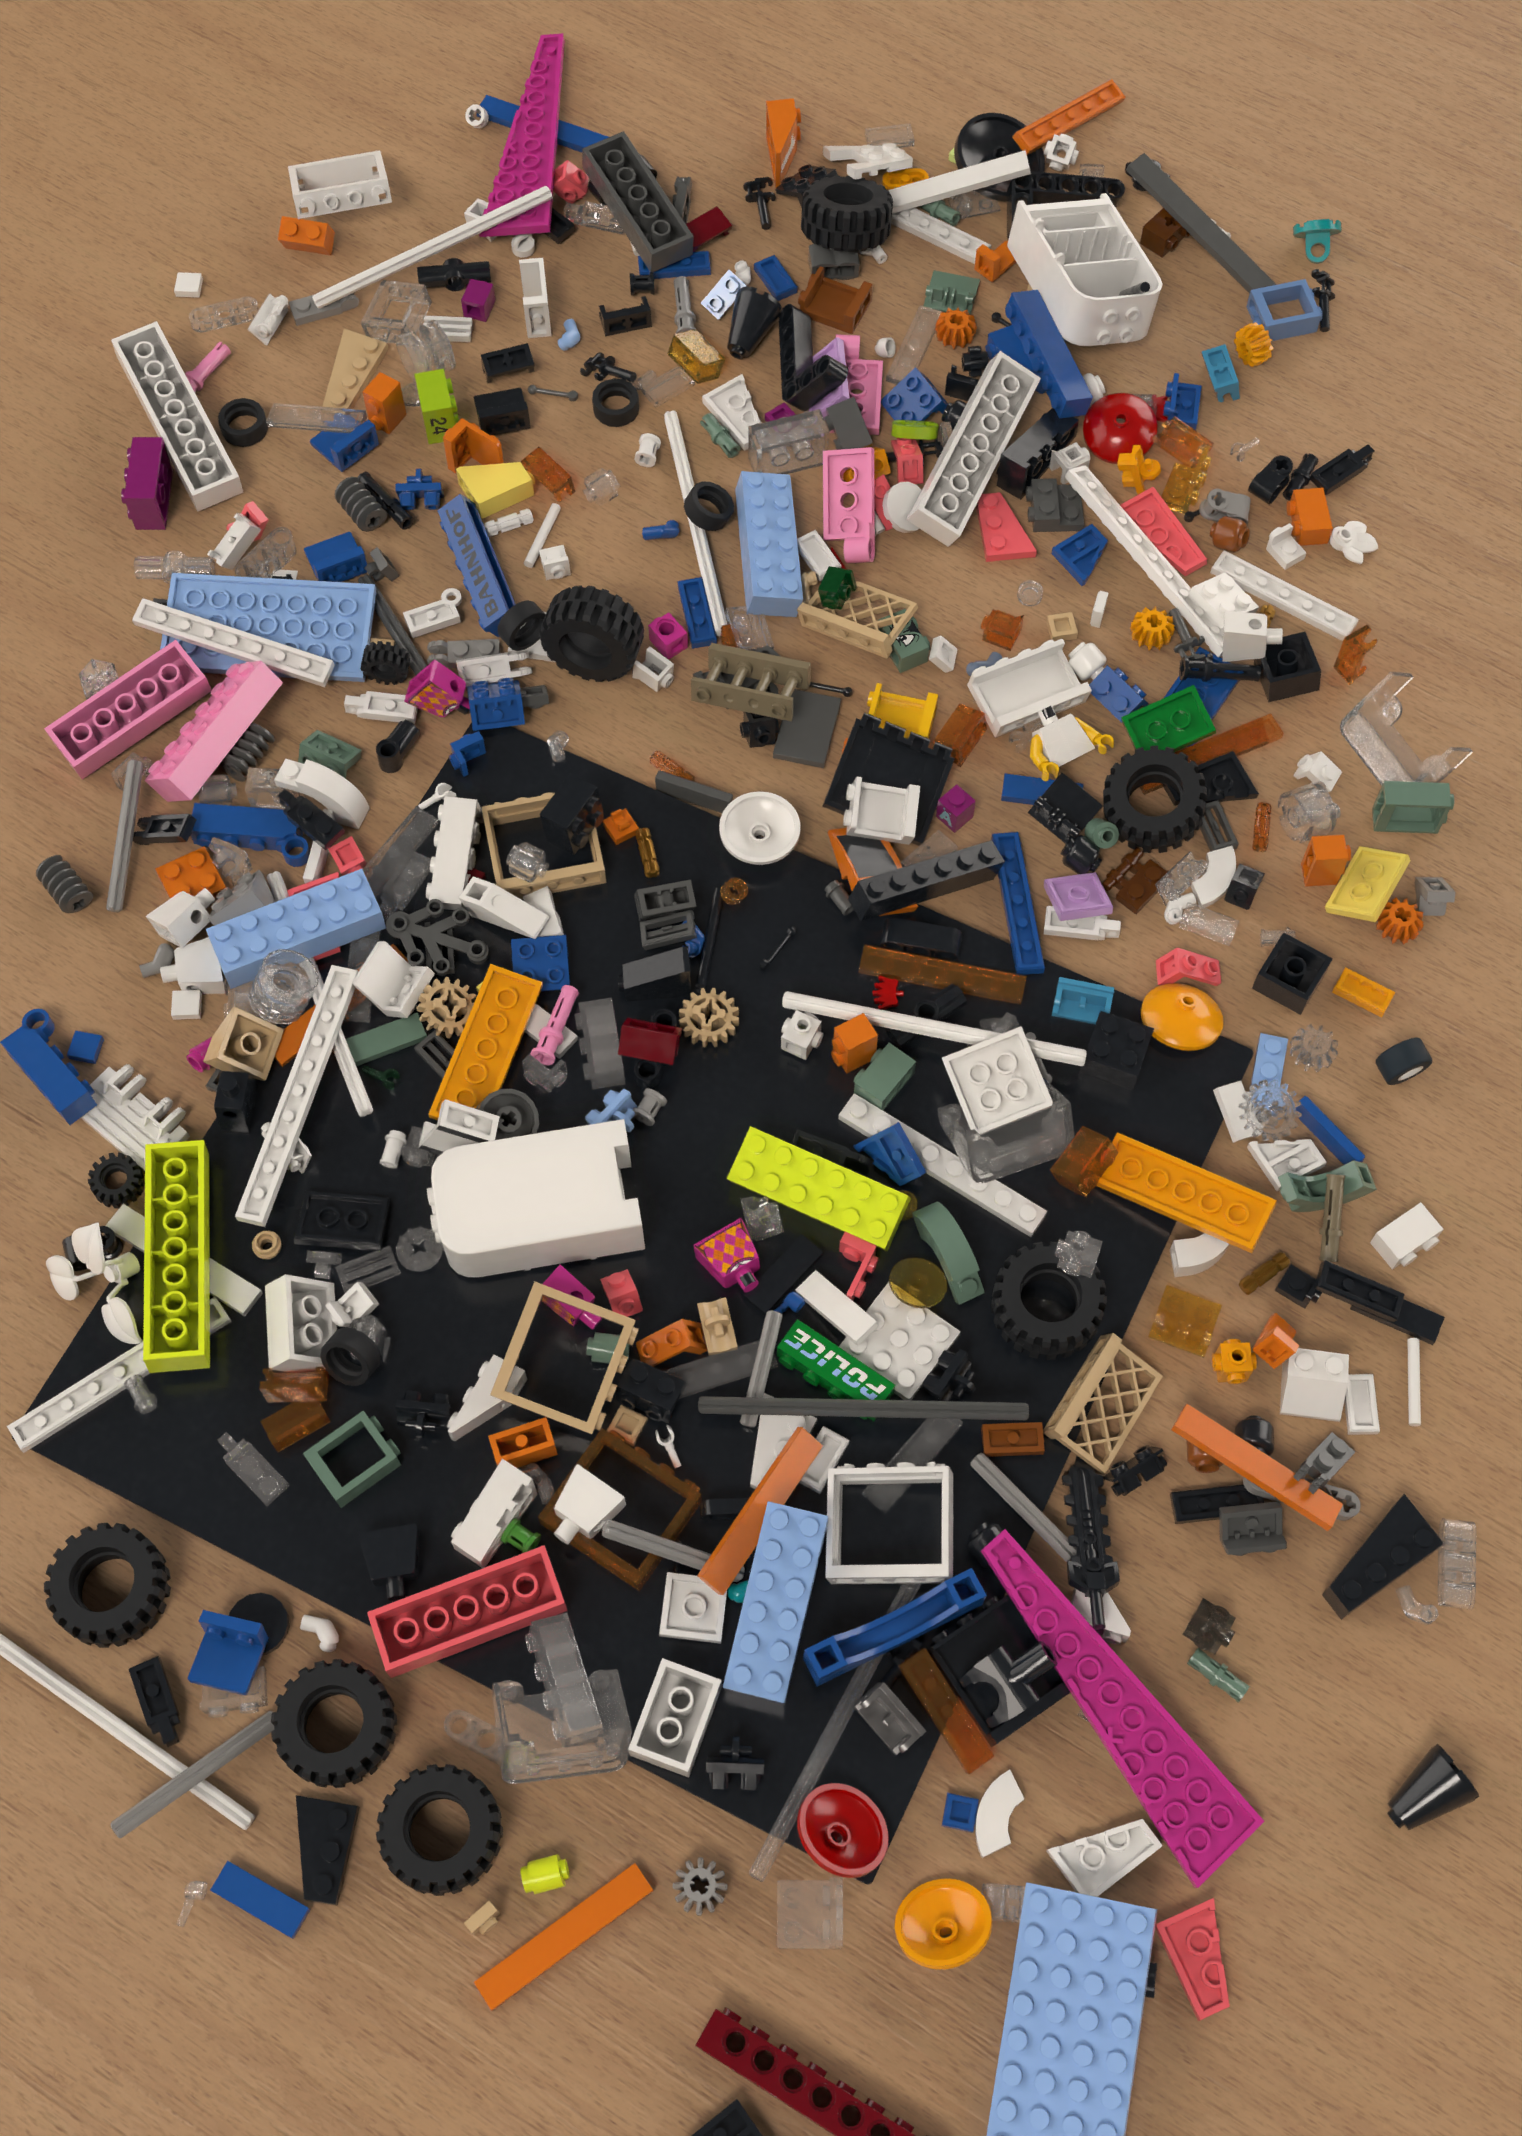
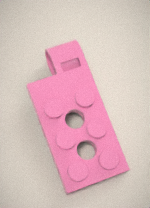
M836 334V337L844 341L845 360L848 367L849 398L855 397L857 405L862 411L861 415L869 434L879 435L883 361L859 359V335ZM854 389H859L863 392L860 394H854L851 391Z
M872 447L823 451V540H845L844 558L847 564L874 561L875 506L874 449ZM847 469H853L855 474L850 482H844L843 473ZM853 494L855 498L854 504L849 508H845L843 505L844 497Z

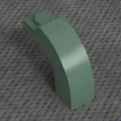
M1355 1160L1320 1175L1300 1176L1287 1172L1278 1177L1281 1184L1280 1193L1283 1199L1289 1203L1290 1209L1293 1212H1312L1324 1209L1326 1174L1346 1176L1344 1180L1343 1204L1377 1190L1367 1164Z
M938 1201L912 1212L921 1239L930 1245L940 1261L955 1302L960 1305L985 1293L977 1272L980 1269L974 1254L950 1212Z

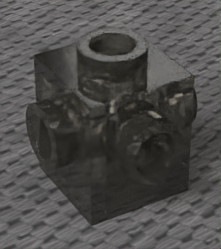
M1203 1598L1182 1635L1192 1640L1200 1649L1215 1655L1221 1645L1227 1648L1232 1640L1235 1631L1231 1627L1236 1618L1230 1615L1222 1606L1214 1605Z

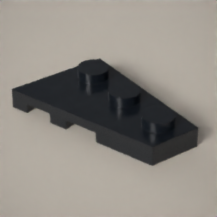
M1234 751L1198 765L1199 772L1203 773L1205 778V787L1207 788L1206 803L1217 800L1223 802L1257 799L1259 793ZM1162 784L1173 805H1179L1180 796L1176 790L1167 784Z
M296 1795L304 1900L338 1906L359 1807Z

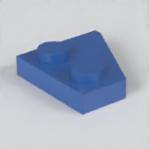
M1090 524L1052 548V555L1083 586L1107 547L1108 540L1093 524Z
M899 1122L854 1145L855 1150L859 1153L864 1151L873 1158V1164L881 1171L886 1172L899 1186L926 1173Z

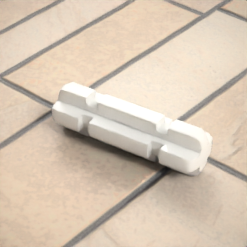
M530 509L519 511L520 514L515 512L497 518L496 522L494 520L485 522L484 527L487 535L491 537L497 535L498 531L503 533L521 527L520 524L522 523L523 525L532 523L533 515Z

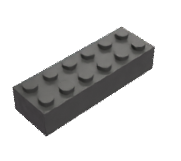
M624 131L582 149L583 170L650 272H655L693 255L694 236Z

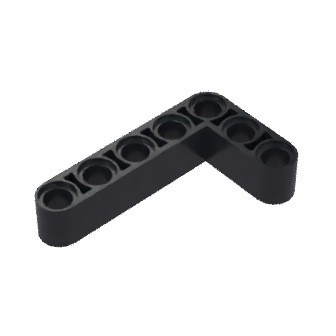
M1030 171L1031 174L1011 179L1007 189V239H1009L1018 201L1023 200L1026 205L1100 199V195L1106 193L1116 208L1125 193V185L1122 181L1115 178Z
M787 304L781 310L779 316L782 399L786 403L805 412L845 381L848 375V367L829 355H823L813 363L811 317L792 304Z

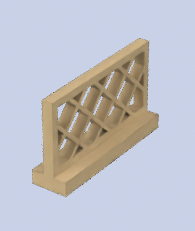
M856 580L857 588L855 591H851V593L860 591L865 596L853 600L849 598L844 603L842 610L850 608L851 615L841 617L835 614V612L841 611L839 609L817 608L816 605L821 602L818 590L807 604L802 602L798 607L797 612L803 627L886 659L893 652L891 645L918 609V605L915 602ZM882 599L887 603L872 608L870 602ZM868 603V610L854 613L853 607ZM900 607L907 609L905 613L893 616V609ZM889 611L890 618L880 621L875 620L874 615ZM870 616L873 620V623L866 625L857 623V620ZM893 624L894 626L889 635L878 630V628Z
M1114 1333L1099 1337L1043 1429V1434L1050 1439H1057L1101 1474L1106 1473L1163 1377L1122 1345V1339ZM1117 1352L1125 1357L1127 1370L1116 1372L1113 1359ZM1137 1371H1143L1151 1377L1147 1387L1144 1389H1138L1135 1374ZM1128 1373L1132 1391L1120 1393L1116 1375ZM1110 1376L1113 1394L1101 1396L1099 1382L1103 1377ZM1132 1394L1135 1407L1132 1412L1124 1413L1121 1396ZM1114 1397L1117 1415L1105 1417L1102 1399ZM1087 1402H1096L1099 1418L1086 1420L1084 1407ZM1118 1418L1120 1432L1117 1437L1109 1438L1106 1420ZM1099 1422L1103 1439L1091 1441L1087 1424ZM1081 1425L1084 1443L1076 1444L1067 1437L1073 1426ZM1104 1443L1106 1456L1102 1462L1094 1458L1092 1444Z

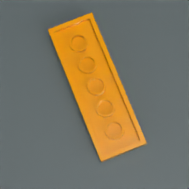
M490 964L429 1111V1118L438 1120L441 1104L445 1099L476 1108L490 1093L502 1088L543 987V982Z
M1118 1132L1092 1179V1183L1095 1186L1249 1253H1253L1277 1205V1200Z

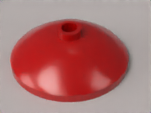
M1114 393L1100 398L1089 408L1083 422V437L1088 449L1097 458L1112 464H1118L1120 453H1132L1133 445H1141L1144 456L1152 448L1157 436V419L1152 408L1143 399L1128 393ZM1121 418L1124 419L1125 422L1118 423L1117 420Z
M830 1783L815 1788L803 1800L797 1817L798 1834L808 1855L821 1868L836 1876L856 1878L869 1874L882 1862L888 1848L887 1825L879 1808L867 1795L849 1785Z

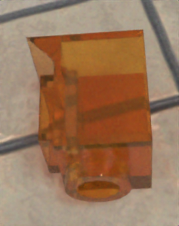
M993 609L990 615L986 614L981 624V629L984 630L982 641L1011 651L1022 630L1024 615L1014 617Z

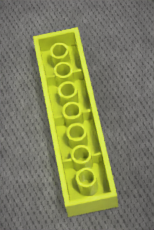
M204 1140L145 1144L143 1361L149 1373L210 1368L209 1153Z

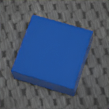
M75 1030L67 1057L71 1060L96 1064L104 1038L102 1035Z
M947 1793L941 1826L973 1833L979 1799Z

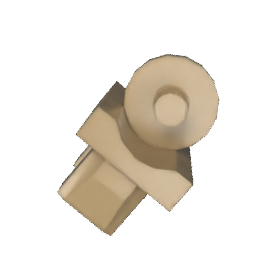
M726 1297L713 1302L698 1303L697 1307L708 1355L738 1350Z

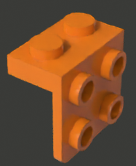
M461 418L443 436L448 469L455 474L456 468L464 466L471 458L482 465L504 463L502 446L499 439L494 435L485 433L475 423H470Z

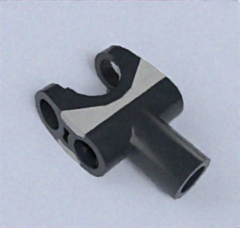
M1040 1641L1015 1659L1004 1644L979 1661L959 1682L963 1688L970 1683L987 1682L997 1690L999 1705L993 1712V1715L985 1720L988 1726L992 1728L1014 1718L1041 1699L1031 1683L1056 1667L1058 1663L1050 1648L1043 1641Z

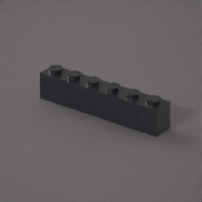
M987 841L860 880L855 885L848 901L860 921L867 920L991 881L995 878L1005 861L993 841Z

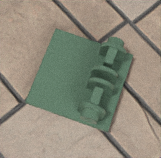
M934 270L930 285H927L923 308L946 312L948 308L954 311L959 307L960 311L968 309V313L971 315L980 279Z

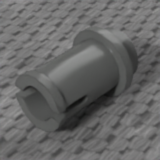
M834 880L826 886V897L833 900L844 916L850 914L854 909L848 901L849 894L845 891L844 884Z

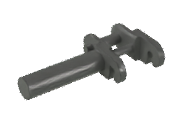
M1177 608L1170 610L1169 615L1173 616V624L1182 641V644H1178L1174 648V652L1179 653L1181 658L1188 657L1189 660L1203 661L1204 658L1212 660V653H1209L1206 657L1205 654H1196L1193 647L1199 646L1205 641L1204 636H1200L1199 640L1196 636L1191 637ZM1190 650L1192 655L1186 656L1185 651Z

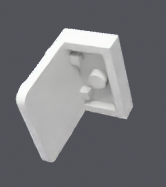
M379 941L354 978L353 984L386 1016L408 1018L415 1010L420 994L424 992L423 990L427 984L430 985V981L435 973L429 967L411 966L387 942Z

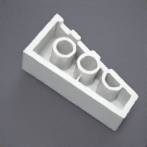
M445 796L444 804H440L438 809V820L441 821L440 831L436 830L434 835V846L437 847L436 857L432 856L430 861V872L433 873L432 883L428 882L426 887V898L429 901L438 899L442 902L444 909L455 910L457 908H465L459 897L468 885V880L471 877V874H467V869L472 870L475 866L476 856L473 845L480 842L479 823H483L484 819L482 809L477 800ZM435 904L433 908H440V906Z

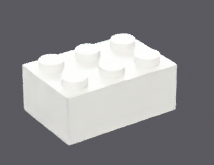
M662 1658L628 1748L630 1756L689 1777L719 1697L722 1681Z

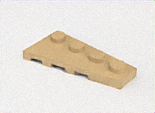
M347 329L343 330L322 406L325 414L341 418L343 415L351 413L362 391L366 388L389 350L386 342Z

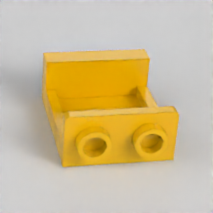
M877 683L875 691L869 692L867 706L870 707L868 714L882 719L879 728L883 729L887 721L906 729L904 734L906 739H908L910 732L929 739L937 710L938 694L928 692L927 699L921 700L883 692L882 684Z

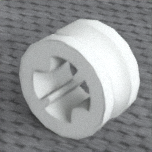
M471 105L465 114L466 121L475 128H483L488 123V112L479 105ZM475 112L481 116L479 121L473 117Z

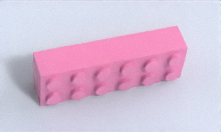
M174 640L44 729L79 777L84 779L210 693L212 689L205 675L178 641Z
M262 661L232 665L227 670V677L224 681L217 684L211 690L210 694L212 696L209 700L202 703L196 709L195 713L197 715L193 720L187 722L180 729L181 735L178 739L171 742L165 748L163 758L160 761H156L149 768L148 772L150 774L144 781L167 802L193 799L283 682Z

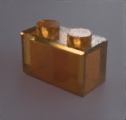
M1082 1126L1050 1171L1060 1185L1086 1198L1089 1192L1096 1187L1106 1169L1113 1164L1119 1152L1108 1137Z

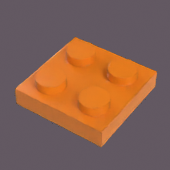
M205 846L155 868L170 899L182 891L196 896L204 888L216 898V895L226 888Z

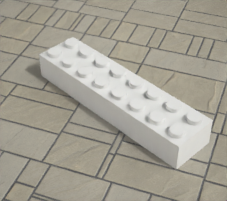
M156 321L111 339L116 356L158 437H163L170 460L197 512L243 493L239 475L158 322Z
M1001 351L995 355L987 364L916 500L907 521L947 547L960 537L1000 459L1001 453L1005 450L1041 379L1040 377Z

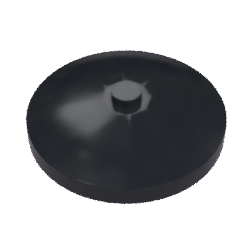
M984 113L973 117L963 126L955 142L954 157L958 170L1021 152V148L1012 137L1015 132L1026 127V125L1011 116L1001 113ZM1041 147L1027 155L1030 171L1044 172L1045 157ZM1011 180L975 191L993 200L1007 201V189Z

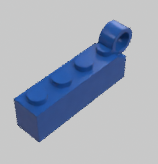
M194 803L192 816L197 819L191 834L194 844L202 847H210L211 845L224 846L229 849H236L238 847L250 848L255 851H263L264 849L277 850L283 854L286 863L290 866L300 867L307 863L310 849L307 841L302 837L303 832L288 821L282 809ZM295 847L303 848V851L298 855L288 854Z
M33 1009L24 1015L22 1026L0 1043L51 1105L71 1125L97 1106V1103L91 1096L95 1091L85 1079L81 1082L77 1079L80 1074L70 1062L66 1065L62 1062L65 1057L55 1045L52 1047L48 1046L49 1037L55 1029L54 1022L45 1010ZM39 1021H44L42 1026L36 1029H32L34 1024H36Z

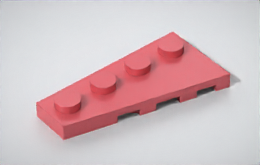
M1154 487L1120 505L1166 560L1181 574L1187 576L1207 565L1205 555Z

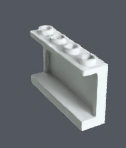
M1063 639L1055 642L1054 640L1046 641L1039 648L1034 650L1030 648L1025 649L1016 657L1011 659L1008 657L1002 658L995 665L987 668L986 666H981L972 672L967 686L995 738L1041 720L1037 712L1051 705L1057 714L1086 702L1092 690L1088 682L1080 684L1062 649L1065 645Z

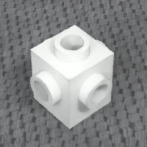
M1054 134L1053 140H1048L1044 155H1047L1046 163L1050 164L1049 167L1051 169L1062 172L1063 169L1068 170L1070 164L1075 165L1079 151L1076 150L1077 142L1073 141L1074 138L1065 134H1060V136ZM1064 151L1066 156L1061 158L1057 156V153Z
M796 1010L792 1019L788 1017L783 1024L781 1033H783L781 1036V1049L806 1060L813 1047L817 1049L823 1039L824 1033L821 1032V1021L809 1012L802 1013Z

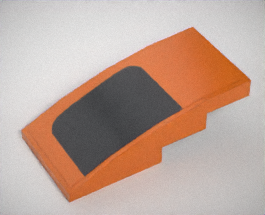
M847 828L831 829L828 831L842 879H848L851 891H853L855 885L860 880L902 868L889 841L846 835ZM914 904L883 915L914 912L918 905Z

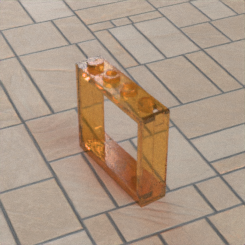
M601 1428L575 1466L579 1464L587 1470L603 1446L607 1445L685 1497L686 1501L661 1535L663 1538L675 1541L702 1501L701 1493H699L700 1488L690 1480L685 1479L683 1482L675 1477V1472L666 1464L660 1463L657 1465L649 1460L650 1455L642 1448L636 1446L633 1449L625 1444V1438L616 1431L611 1430L609 1433ZM575 1466L538 1516L540 1524L553 1533L563 1521L555 1514L554 1507ZM579 1531L569 1543L639 1592L663 1559V1557L649 1553L637 1570L592 1538H587Z

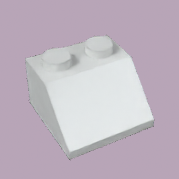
M1298 1348L1295 1354L1282 1363L1280 1414L1339 1422L1348 1385L1349 1355Z

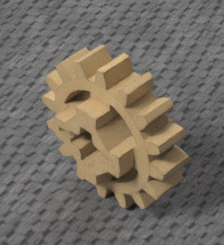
M445 977L443 984L438 979H435L432 986L428 984L425 986L424 993H421L418 1001L421 1003L418 1005L417 1011L423 1012L419 1020L420 1022H428L426 1030L435 1028L436 1036H439L442 1031L445 1032L447 1038L451 1037L453 1031L458 1037L461 1036L474 1005L472 1001L476 995L467 993L470 987L468 985L461 988L459 986V979L454 984L450 983L449 977ZM438 993L441 994L439 998H434V1000L431 1001V998ZM464 1015L462 1020L455 1022L456 1017Z
M701 988V995L699 996L694 992L690 993L691 1001L684 999V1009H679V1017L681 1018L679 1024L680 1028H684V1036L692 1035L693 1044L701 1040L703 1047H706L708 1042H712L713 1046L717 1047L718 1040L720 1039L725 1043L728 1042L727 1034L734 1036V1026H739V1017H737L739 1009L734 1007V999L726 1000L725 991L717 995L715 988H712L710 993H706L705 989ZM712 1011V1015H711L710 1019L708 1020V1024H706V1020H707L708 1016L710 1015V1012Z

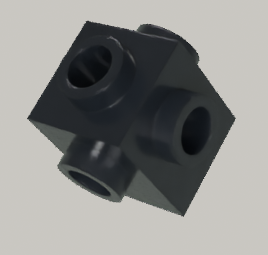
M743 712V722L740 723L741 737L746 738L750 748L775 744V733H779L778 719Z

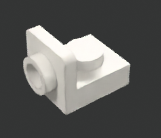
M1290 523L1282 528L1277 527L1270 533L1266 548L1284 570L1305 559L1306 551L1291 536L1293 526Z
M564 545L539 550L546 580L560 579L571 575L569 559L566 556Z

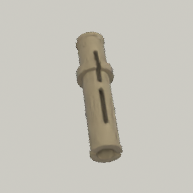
M1326 1174L1323 1228L1319 1229V1234H1322L1319 1260L1338 1262L1340 1236H1343V1230H1340L1344 1180L1346 1176Z

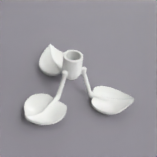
M99 1223L76 1229L71 1236L74 1252L82 1263H86L87 1268L91 1272L75 1276L71 1262L63 1256L54 1255L47 1259L46 1267L50 1272L51 1282L55 1290L62 1298L70 1301L74 1300L79 1295V1288L76 1282L104 1273L105 1278L109 1282L118 1283L106 1298L108 1304L102 1306V1316L106 1327L113 1336L122 1342L129 1344L143 1342L138 1334L131 1309L124 1300L115 1297L120 1289L129 1283L127 1278L140 1271L137 1258L131 1252H127L115 1259L105 1261Z

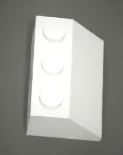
M285 1274L265 1285L269 1370L299 1373L325 1369L320 1358L321 1348L337 1330V1325L331 1320L330 1312L325 1306L329 1301H335L334 1283Z

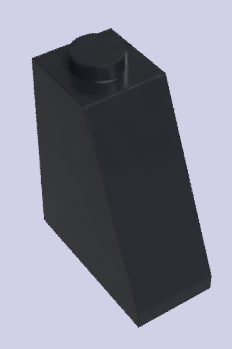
M680 947L622 964L623 975H618L619 992H625V1001L691 996L688 947Z

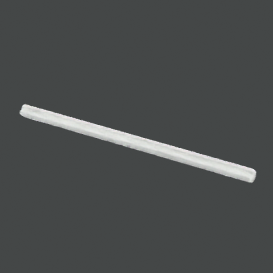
M547 186L537 189L312 296L317 308L329 305L551 200L552 193Z
M672 410L665 412L664 420L683 500H685L694 487V482L676 411ZM688 518L715 634L718 637L726 636L729 633L706 532Z
M275 871L268 874L267 881L275 901L277 902L289 897L280 872ZM312 957L299 963L316 1005L324 983L316 962ZM340 1028L333 1051L359 1116L364 1117L371 1114L373 1108L343 1031Z
M788 991L784 993L782 999V1006L784 1008L844 1020H850L864 1013L871 1025L971 1045L1002 1034ZM1027 1038L1034 1057L1078 1066H1084L1087 1052L1084 1049Z
M0 1633V1655L172 1779L188 1768ZM205 1779L189 1790L244 1830H247L255 1819L254 1814Z

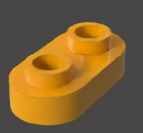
M921 168L886 172L882 177V185L886 190H891L928 179L929 175Z

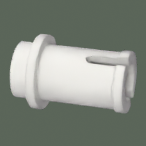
M391 1130L385 1136L387 1142L380 1159V1164L392 1169L398 1167L402 1148L407 1144L404 1133Z

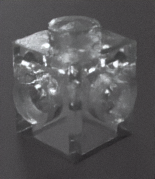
M91 659L78 674L86 699H89L118 679L114 663Z
M1068 1230L1066 1239H1059L1054 1256L1060 1257L1057 1267L1061 1268L1068 1275H1083L1091 1278L1103 1241L1091 1238L1088 1233L1083 1231L1072 1232Z

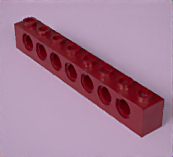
M726 2007L723 2012L715 2009L695 2045L701 2051L834 2136H870V2131L876 2124L884 2125L889 2131V2136H915L912 2134L915 2127L899 2117H896L894 2122L882 2115L885 2111L884 2107L869 2098L863 2103L854 2097L856 2092L854 2088L841 2080H838L836 2085L825 2078L827 2071L811 2061L808 2066L796 2060L799 2055L797 2052L781 2043L778 2049L767 2042L770 2037L769 2034L754 2025L751 2030L739 2024L742 2017ZM733 2033H739L745 2038V2047L741 2052L733 2053L726 2047V2040ZM761 2051L771 2053L774 2058V2064L768 2071H761L755 2066V2057ZM790 2069L798 2070L803 2078L801 2086L794 2090L787 2088L783 2082L785 2072ZM819 2087L826 2088L831 2094V2102L825 2108L815 2106L812 2101V2093ZM854 2106L858 2109L860 2120L856 2126L849 2127L842 2122L841 2112L844 2107Z

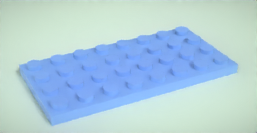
M186 573L171 574L167 601L168 607L333 660L335 666L328 680L365 682L366 676L363 675V671L360 668L365 646L370 644L376 597L375 584ZM162 634L160 650L174 640H177L202 673L226 674L232 665L246 663V661ZM271 670L277 677L294 678Z
M1026 1882L986 2136L1126 2135L1157 1909Z

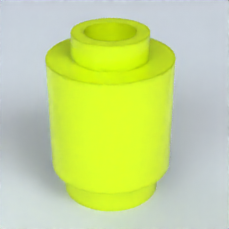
M558 1854L529 1861L527 1866L520 1868L521 1879L526 1893L533 1892L534 1894H539L565 1887V1879L570 1878L566 1859L561 1860Z

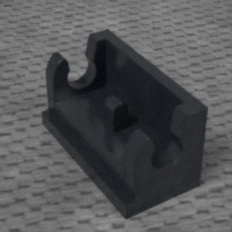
M646 296L641 297V306L622 308L621 310L607 313L604 305H599V317L605 337L652 327L651 309Z
M528 343L481 354L482 370L486 375L487 384L492 383V377L528 369L529 373L534 372L535 364Z
M952 365L951 373L948 372L946 377L945 395L969 401L979 379L957 374V366Z

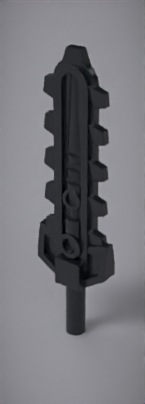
M1076 1456L1075 1464L1071 1466L1068 1474L1063 1475L1061 1478L1062 1485L1069 1486L1070 1493L1064 1495V1504L1071 1506L1072 1511L1071 1515L1066 1516L1067 1525L1072 1526L1074 1530V1535L1068 1536V1542L1070 1546L1076 1548V1555L1071 1556L1070 1561L1067 1560L1068 1585L1084 1593L1085 1597H1090L1093 1628L1095 1630H1102L1106 1627L1102 1597L1118 1586L1120 1575L1117 1561L1113 1562V1557L1106 1555L1105 1548L1111 1546V1538L1103 1534V1528L1109 1525L1108 1516L1101 1514V1508L1106 1506V1496L1099 1494L1098 1488L1104 1485L1103 1476L1096 1474L1092 1466Z

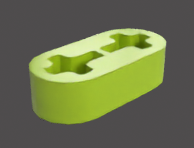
M895 420L892 422L891 435L903 439L933 440L938 437L939 425L930 421Z

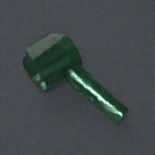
M363 1066L362 1072L382 1080L384 1087L387 1089L395 1087L393 1082L387 1080L388 1077L399 1079V1073L395 1069H387L385 1072L368 1066Z

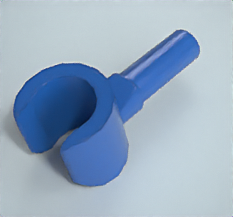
M791 1292L774 1311L782 1314L790 1308L797 1313L805 1305L804 1298L796 1292Z

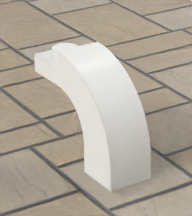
M285 759L274 779L277 786L308 795L319 801L328 810H333L336 822L341 825L359 830L369 810L365 797L351 782L333 770L310 760H306L303 764Z
M1206 1233L1195 1238L1174 1240L1169 1250L1174 1276H1189L1207 1270L1220 1260L1226 1252L1229 1243Z

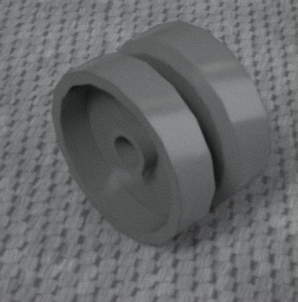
M499 1089L490 1093L475 1108L500 1116L495 1140L536 1134L539 1126L537 1108L534 1102L523 1092L515 1089ZM504 1120H505V1121L507 1122V1124H508L507 1127H505V1126L502 1124V1122H503Z

